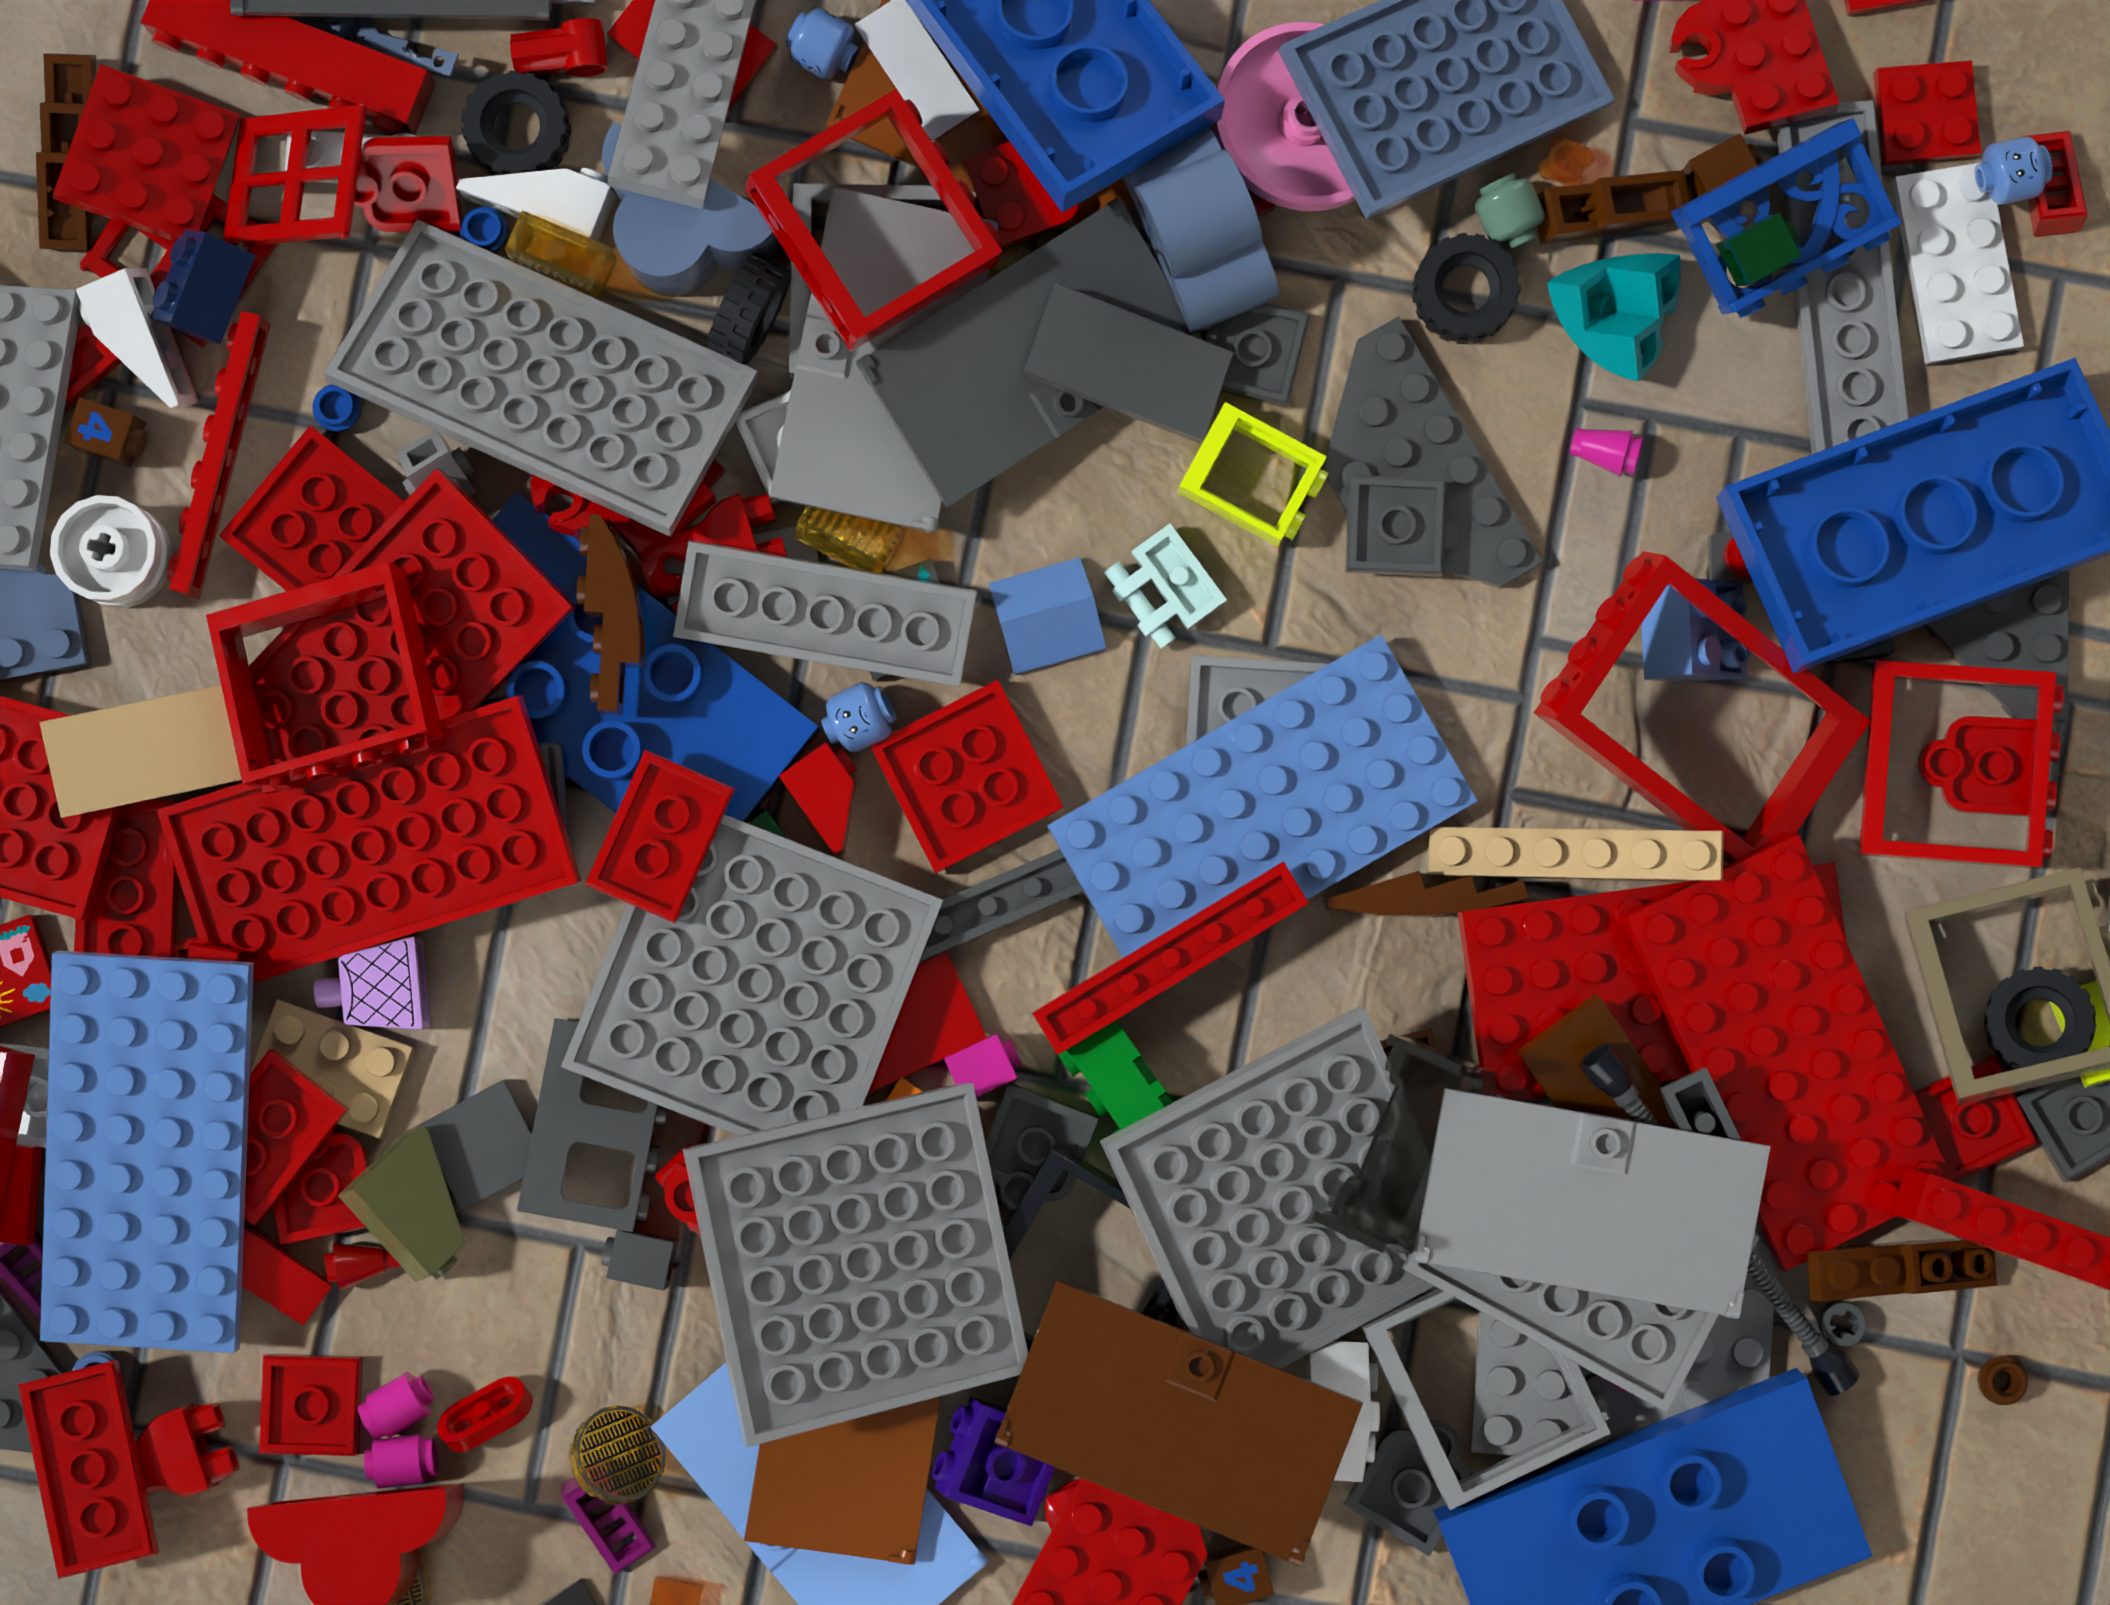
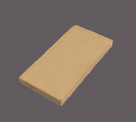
M221 685L39 722L61 818L242 780Z

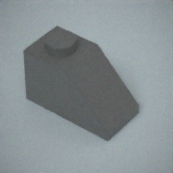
M1706 1067L1660 1088L1674 1129L1741 1140Z

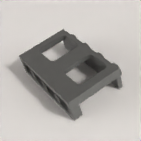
M555 1018L517 1211L634 1232L637 1222L646 1223L651 1194L643 1193L646 1174H656L661 1146L652 1145L655 1127H665L668 1109L649 1101L647 1108L640 1113L585 1103L581 1098L584 1076L561 1067L579 1022ZM581 1142L630 1151L636 1156V1167L629 1203L625 1208L616 1209L572 1201L563 1196L562 1186L569 1150L574 1143Z

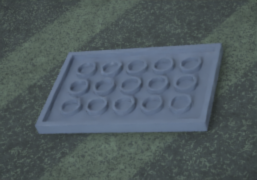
M1379 0L1283 43L1278 50L1366 219L1610 107L1615 101L1563 0Z

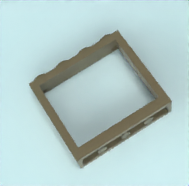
M2081 867L1905 911V922L1958 1106L2110 1069V1047L1974 1079L1930 927L1931 924L2069 890L2110 1024V962L2107 956L2110 955V931L2107 925L2098 926L2093 909L2100 907L2098 891L2093 879L2084 880Z

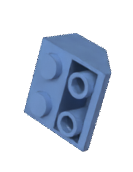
M1695 578L1744 618L1747 604L1743 595V583ZM1667 585L1641 624L1644 680L1684 682L1747 679L1749 650Z

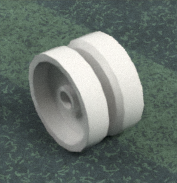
M96 495L76 502L61 515L51 534L50 557L56 575L69 590L103 606L130 608L145 603L163 588L167 580V567L173 554L167 530L154 515L120 497ZM116 547L114 554L111 555L110 551Z

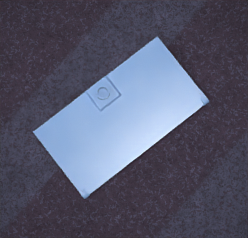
M726 1362L656 1421L651 1428L744 1539L759 1444L750 1447L743 1444ZM927 1487L914 1565L745 1541L798 1605H939L965 1581L984 1568L989 1561L986 1555L975 1546Z

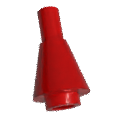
M333 1243L334 1253L324 1254L328 1283L337 1282L339 1291L386 1272L385 1269L401 1267L387 1250H383L380 1247Z

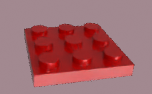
M100 64L54 189L53 199L174 242L183 236L185 229L201 231L236 133L240 114Z
M310 425L218 536L284 590L289 591L332 578L404 503V500Z
M998 679L890 734L887 739L870 746L935 874L1064 809Z

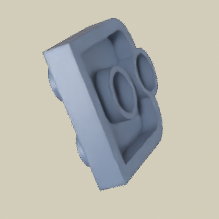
M39 561L37 572L0 569V683L91 665L79 595L69 590L57 575L47 574L46 569Z

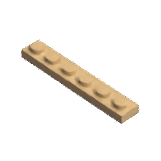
M1432 827L1429 829L1428 875L1723 881L1724 832Z

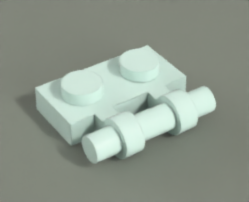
M1170 523L1131 551L1132 556L1141 567L1131 576L1120 562H1117L1104 572L1115 588L1112 592L1119 602L1125 600L1140 621L1137 625L1145 637L1150 635L1160 649L1165 648L1176 639L1165 624L1177 615L1186 629L1189 630L1227 601ZM1150 581H1152L1167 602L1157 610L1154 609L1140 590Z

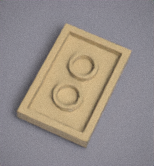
M277 999L250 1073L268 1050L275 1049L349 1108L338 1124L380 1139L384 1137L416 1047L356 1025H345L344 1021L282 999Z

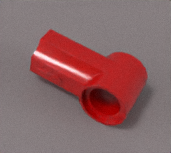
M577 18L562 23L561 28L510 34L511 59L514 71L517 70L518 73L526 74L528 72L539 76L566 72L567 75L573 77H591L608 71L603 22L599 19Z

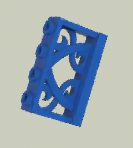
M1854 118L1829 127L1671 211L1678 229H1682L1719 304L1718 308L1722 315L1737 312L1739 318L1745 317L1763 308L1766 305L1763 297L1779 289L1782 296L1793 292L1808 283L1805 277L1806 274L1820 267L1823 273L1832 271L1849 262L1850 258L1847 253L1863 245L1865 250L1868 251L1893 238L1889 230L1901 225L1902 221L1899 215H1896L1859 138L1862 135ZM1841 147L1858 183L1840 185L1837 148ZM1801 171H1807L1811 176V181L1808 185L1820 182L1819 190H1800L1796 184L1797 175ZM1775 182L1780 191L1794 200L1803 202L1818 200L1811 229L1801 247H1797L1802 256L1789 263L1794 266L1773 277L1771 273L1746 288L1737 287L1730 282L1727 277V266L1721 254L1716 255L1700 221L1706 218L1724 238L1729 237L1743 229L1739 224L1749 219V217L1742 216L1739 211L1740 205L1744 201L1752 202L1757 208L1756 216L1751 224L1768 216L1770 195L1767 186ZM1853 193L1866 200L1869 206V216L1863 226L1852 229L1845 224L1844 219L1848 212L1859 211L1850 204L1838 205L1839 194ZM1830 232L1837 238L1842 239L1821 251Z

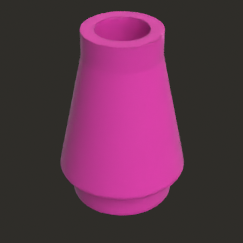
M1576 427L1570 455L1580 457L1619 477L1623 473L1634 475L1644 438L1633 436V430H1596Z

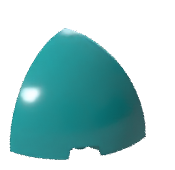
M1648 253L1612 257L1575 267L1547 282L1552 305L1569 337L1587 357L1615 375L1640 381L1655 364L1665 346V341L1661 339L1660 328L1664 323L1665 314L1675 313L1677 310L1681 281V260L1678 254Z

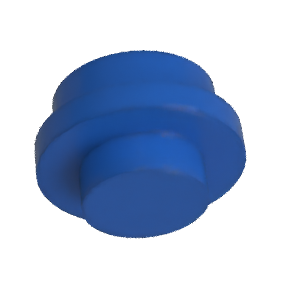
M476 207L470 210L462 219L460 234L461 238L467 242L494 253L501 249L507 241L509 233L507 221L498 210L492 207Z
M333 384L322 388L313 401L312 408L316 421L323 428L332 432H343L352 428L361 415L359 397Z

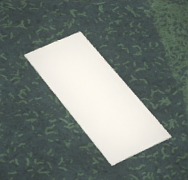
M891 0L854 24L903 99L911 100L917 107L923 121L921 126L931 141L979 111L905 0Z

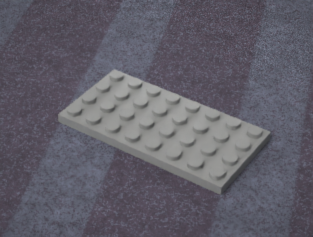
M418 219L324 371L326 381L670 537L759 380L758 370L740 364L722 354Z

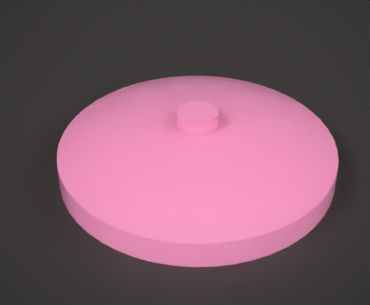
M1291 22L1276 25L1259 32L1243 43L1230 58L1217 82L1216 89L1225 99L1221 119L1212 124L1213 133L1221 149H1226L1233 158L1246 187L1270 203L1298 211L1329 210L1355 200L1278 52L1283 43L1325 25L1314 22Z

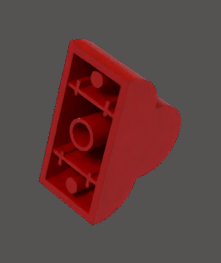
M463 1483L269 1502L248 1507L247 1519L251 1535L264 1553L284 1563L300 1564L303 1587L314 1605H394L405 1597L404 1595L414 1585L413 1581L417 1579L415 1578V1576H418L417 1567L418 1569L420 1567L419 1548L440 1540L457 1523L464 1503Z

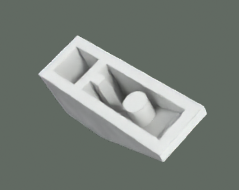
M564 168L459 179L456 186L464 200L480 206L492 207L501 214L595 249L598 246L617 197L612 187L607 186L608 178L588 168H581L580 173Z
M124 268L76 289L80 299V314L84 322L91 327L93 334L170 408L192 406L199 403L170 327L150 318L154 310L153 296L155 289L147 268Z

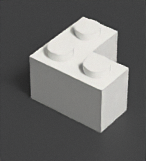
M1332 1341L1308 1354L1306 1379L1363 1402L1334 1481L1363 1482L1365 1463H1374L1375 1433H1370V1431L1378 1432L1380 1424V1403L1371 1401V1393H1377L1378 1363H1369L1368 1343Z

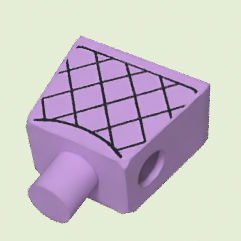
M407 937L340 956L338 960L340 977L316 979L314 981V998L317 1008L342 1006L345 1025L432 1029L423 938Z

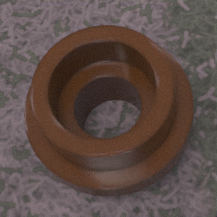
M1996 1356L1990 1358L1981 1366L1977 1382L1980 1392L1988 1401L1997 1405H2011L2019 1401L2025 1394L2028 1386V1377L2024 1367L2017 1360L2007 1356ZM2005 1371L2009 1377L2006 1387L1998 1389L1994 1384V1378L1997 1373Z

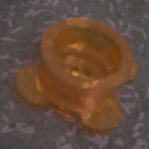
M1565 136L1554 137L1550 142L1551 151L1547 159L1541 161L1538 166L1539 175L1546 180L1552 178L1562 183L1563 186L1582 184L1581 176L1585 168L1594 161L1593 152L1575 141L1568 140ZM1562 160H1569L1570 166L1563 167Z

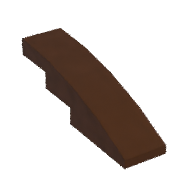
M44 53L45 102L40 103L41 151L36 152L39 249L89 250L93 213L53 199V192L97 74L96 55Z
M1416 871L1323 900L1325 910L1367 916L1430 917L1491 908L1528 899L1529 896L1524 880L1477 894L1471 875L1425 889L1420 872Z

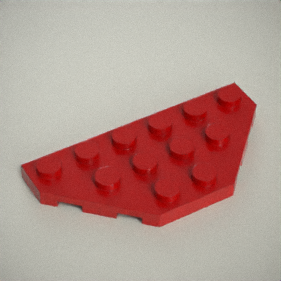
M1080 1477L1011 1605H1182L1208 1556L1200 1527L1192 1522Z

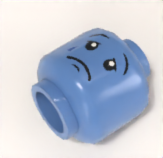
M820 8L814 9L808 15L804 12L799 14L788 33L785 45L790 48V58L794 64L824 80L832 79L840 70L848 73L860 50L859 47L854 45V27Z
M2020 137L1988 145L1983 152L1981 163L1975 166V180L1978 189L1981 192H1987L1989 197L1997 204H2009L2038 197L2044 190L2045 183L2050 182L2052 178V163L2047 148L2044 145H2038L2031 137Z
M859 682L829 697L826 703L827 717L823 718L821 722L828 739L833 745L841 743L845 749L856 753L887 739L892 731L891 723L895 722L897 717L887 693L881 686L874 688L869 683Z

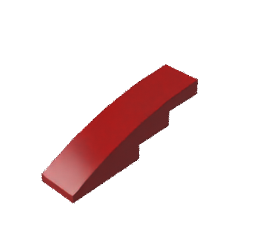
M244 1218L242 1286L304 1326L332 1288V1284L328 1283L327 1278L290 1256L288 1249L249 1226Z

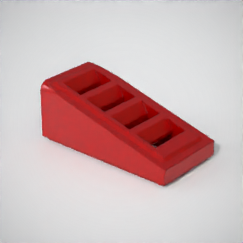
M2071 131L2023 136L2031 137L2038 145H2044L2049 153L2060 152L2061 158L2051 159L2052 172L2063 171L2062 176H2053L2050 182L2045 183V188L2038 197L2028 199L2034 236L2042 237L2079 232L2085 223L2088 213ZM2065 190L2066 194L2045 197V192Z

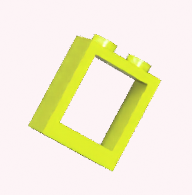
M1225 402L1180 483L1178 494L1279 547L1284 536L1291 540L1294 539L1306 515L1298 510L1306 495L1316 498L1329 474L1321 469L1327 456ZM1234 430L1307 469L1275 527L1202 488Z

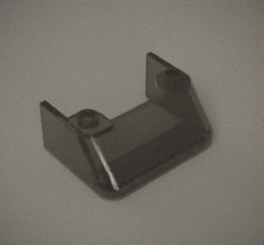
M1389 1034L1386 1043L1394 1047L1387 1058L1385 1070L1390 1072L1389 1081L1395 1085V1088L1358 1175L1350 1176L1345 1182L1342 1180L1338 1181L1328 1200V1207L1331 1208V1211H1315L1312 1220L1381 1253L1411 1254L1419 1231L1444 1088L1491 1096L1496 1083V1073L1414 1039Z

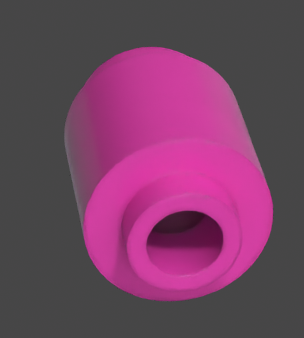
M405 1372L366 1395V1402L358 1406V1412L364 1426L373 1438L378 1440L385 1435L391 1438L432 1413L430 1403L435 1400L431 1387L422 1375L415 1378L410 1372Z
M422 1434L374 1439L372 1450H365L364 1468L367 1480L374 1479L377 1488L380 1489L426 1483L427 1478L437 1477L439 1468L438 1451L434 1437L423 1439Z

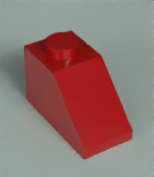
M825 742L780 774L779 777L833 854L838 857L846 850L857 786L850 775L857 771V768L842 747L833 752Z

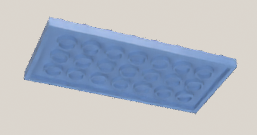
M1379 635L1047 825V828L1123 958L1283 861L1306 899H1309L1477 802V799L1383 636Z
M56 951L52 953L40 1341L235 1353L240 1349L254 962Z

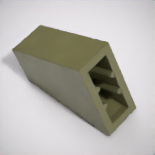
M421 1124L404 1132L338 1195L415 1282L431 1276L435 1280L442 1277L456 1264L458 1260L454 1254L465 1244L429 1131Z

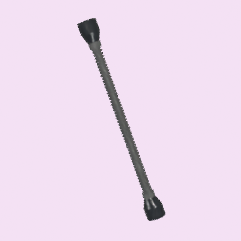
M1611 1043L1598 1046L1582 1059L1580 1068L1596 1088L1611 1096L1619 1107H1623L1629 1113L1632 1121L1661 1126L1657 1123V1119L1654 1118L1653 1114L1650 1113V1110L1646 1108L1643 1101L1639 1099V1092L1631 1082L1627 1063ZM1753 1249L1750 1255L1748 1274L1752 1276V1279L1759 1285L1767 1299L1777 1309V1312L1784 1318V1321L1802 1343L1801 1348L1809 1357L1813 1376L1829 1396H1836L1849 1390L1859 1379L1860 1372L1843 1351L1828 1343L1821 1333L1815 1332L1811 1323L1808 1322V1319L1801 1313V1310L1791 1299L1790 1295L1787 1294V1291L1783 1289V1286L1780 1285V1282L1776 1280V1277L1766 1266L1765 1262L1762 1261V1258Z

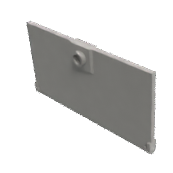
M833 186L820 249L865 317L975 252L949 212ZM982 219L983 222L989 221L998 232L999 223ZM989 269L850 352L811 292L769 498L904 526L910 529L925 531L926 533H937L942 500L872 387L868 385L857 367L856 360L866 354H871L987 281Z
M1444 1088L1419 1231L1413 1251V1262L1430 1263L1739 1319L1770 1146Z

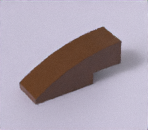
M1684 170L1604 177L1590 184L1558 186L1545 189L1537 195L1545 212L1544 221L1537 226L1540 244L1600 237L1675 222L1671 211L1690 202Z

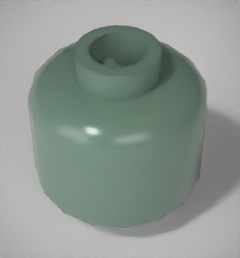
M1513 173L1479 190L1482 197L1476 201L1475 211L1489 240L1493 241L1494 239L1498 243L1508 241L1512 249L1537 237L1534 228L1544 221L1545 212L1530 180L1516 179Z

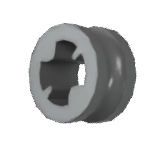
M1833 1301L1826 1304L1820 1311L1817 1319L1818 1329L1828 1342L1839 1346H1851L1857 1343L1863 1337L1866 1330V1319L1862 1311L1855 1305L1844 1301ZM1848 1311L1852 1317L1847 1319V1321L1853 1323L1852 1330L1849 1333L1840 1331L1835 1336L1831 1331L1836 1328L1835 1325L1830 1324L1832 1316L1834 1314L1843 1316Z

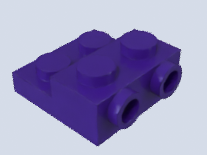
M970 1396L967 1406L960 1405L953 1414L950 1430L955 1436L949 1451L940 1452L934 1462L932 1477L934 1480H937L934 1488L948 1499L1032 1527L1055 1467L995 1444L996 1433L999 1431L1007 1409Z

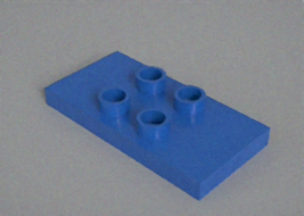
M905 0L1062 213L1209 127L1222 117L1225 99L1149 0Z
M2072 358L1727 485L1718 494L1716 499L1781 647L1785 652L1792 672L1795 674L2110 555V431L2076 358Z
M516 491L493 519V522L577 607L511 673L506 685V695L488 699L481 707L523 695L538 745L551 742L560 743L563 746L565 774L614 813H617L644 750H647L734 788L735 792L725 815L748 823L781 781L779 775L793 766L821 729L715 645L673 637L676 615L638 585L645 628L646 668L626 667L623 716L603 715L597 710V703L590 700V682L592 673L600 672L601 654H594L593 634L595 625L603 624V618L590 617L584 612V604L577 603L578 576L586 575L587 556H581L580 540L576 541V538L573 536L558 533L549 528V516L544 512L537 514L534 505Z
M1797 1368L1531 1471L1452 1510L1446 1505L1433 1510L1469 1605H1750L1873 1557L1808 1379Z

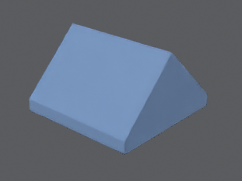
M1080 557L988 583L1014 675L1106 649L1094 596Z

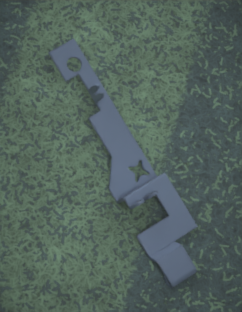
M300 17L299 22L351 42H355V35L359 38L365 37L361 41L362 46L428 71L450 77L459 56L457 53L438 48L435 49L432 59L419 56L410 48L407 49L409 41L380 34L370 17H327L334 25L318 21L319 17ZM438 57H443L444 59L441 67H435L434 65Z

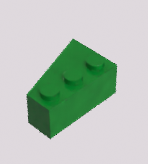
M1117 1020L1058 1055L1072 1077L1081 1072L1092 1088L1084 1094L1098 1115L1102 1117L1109 1112L1119 1128L1112 1134L1173 1103Z

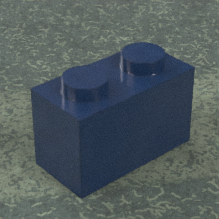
M185 229L183 236L179 237L172 247L170 254L172 264L165 281L159 284L154 293V310L150 318L197 340L221 344L255 255L207 232Z

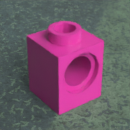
M998 1034L944 1058L955 1084L973 1082L976 1097L1017 1079L1018 1076L1014 1069L1022 1065L1011 1039L1001 1042Z

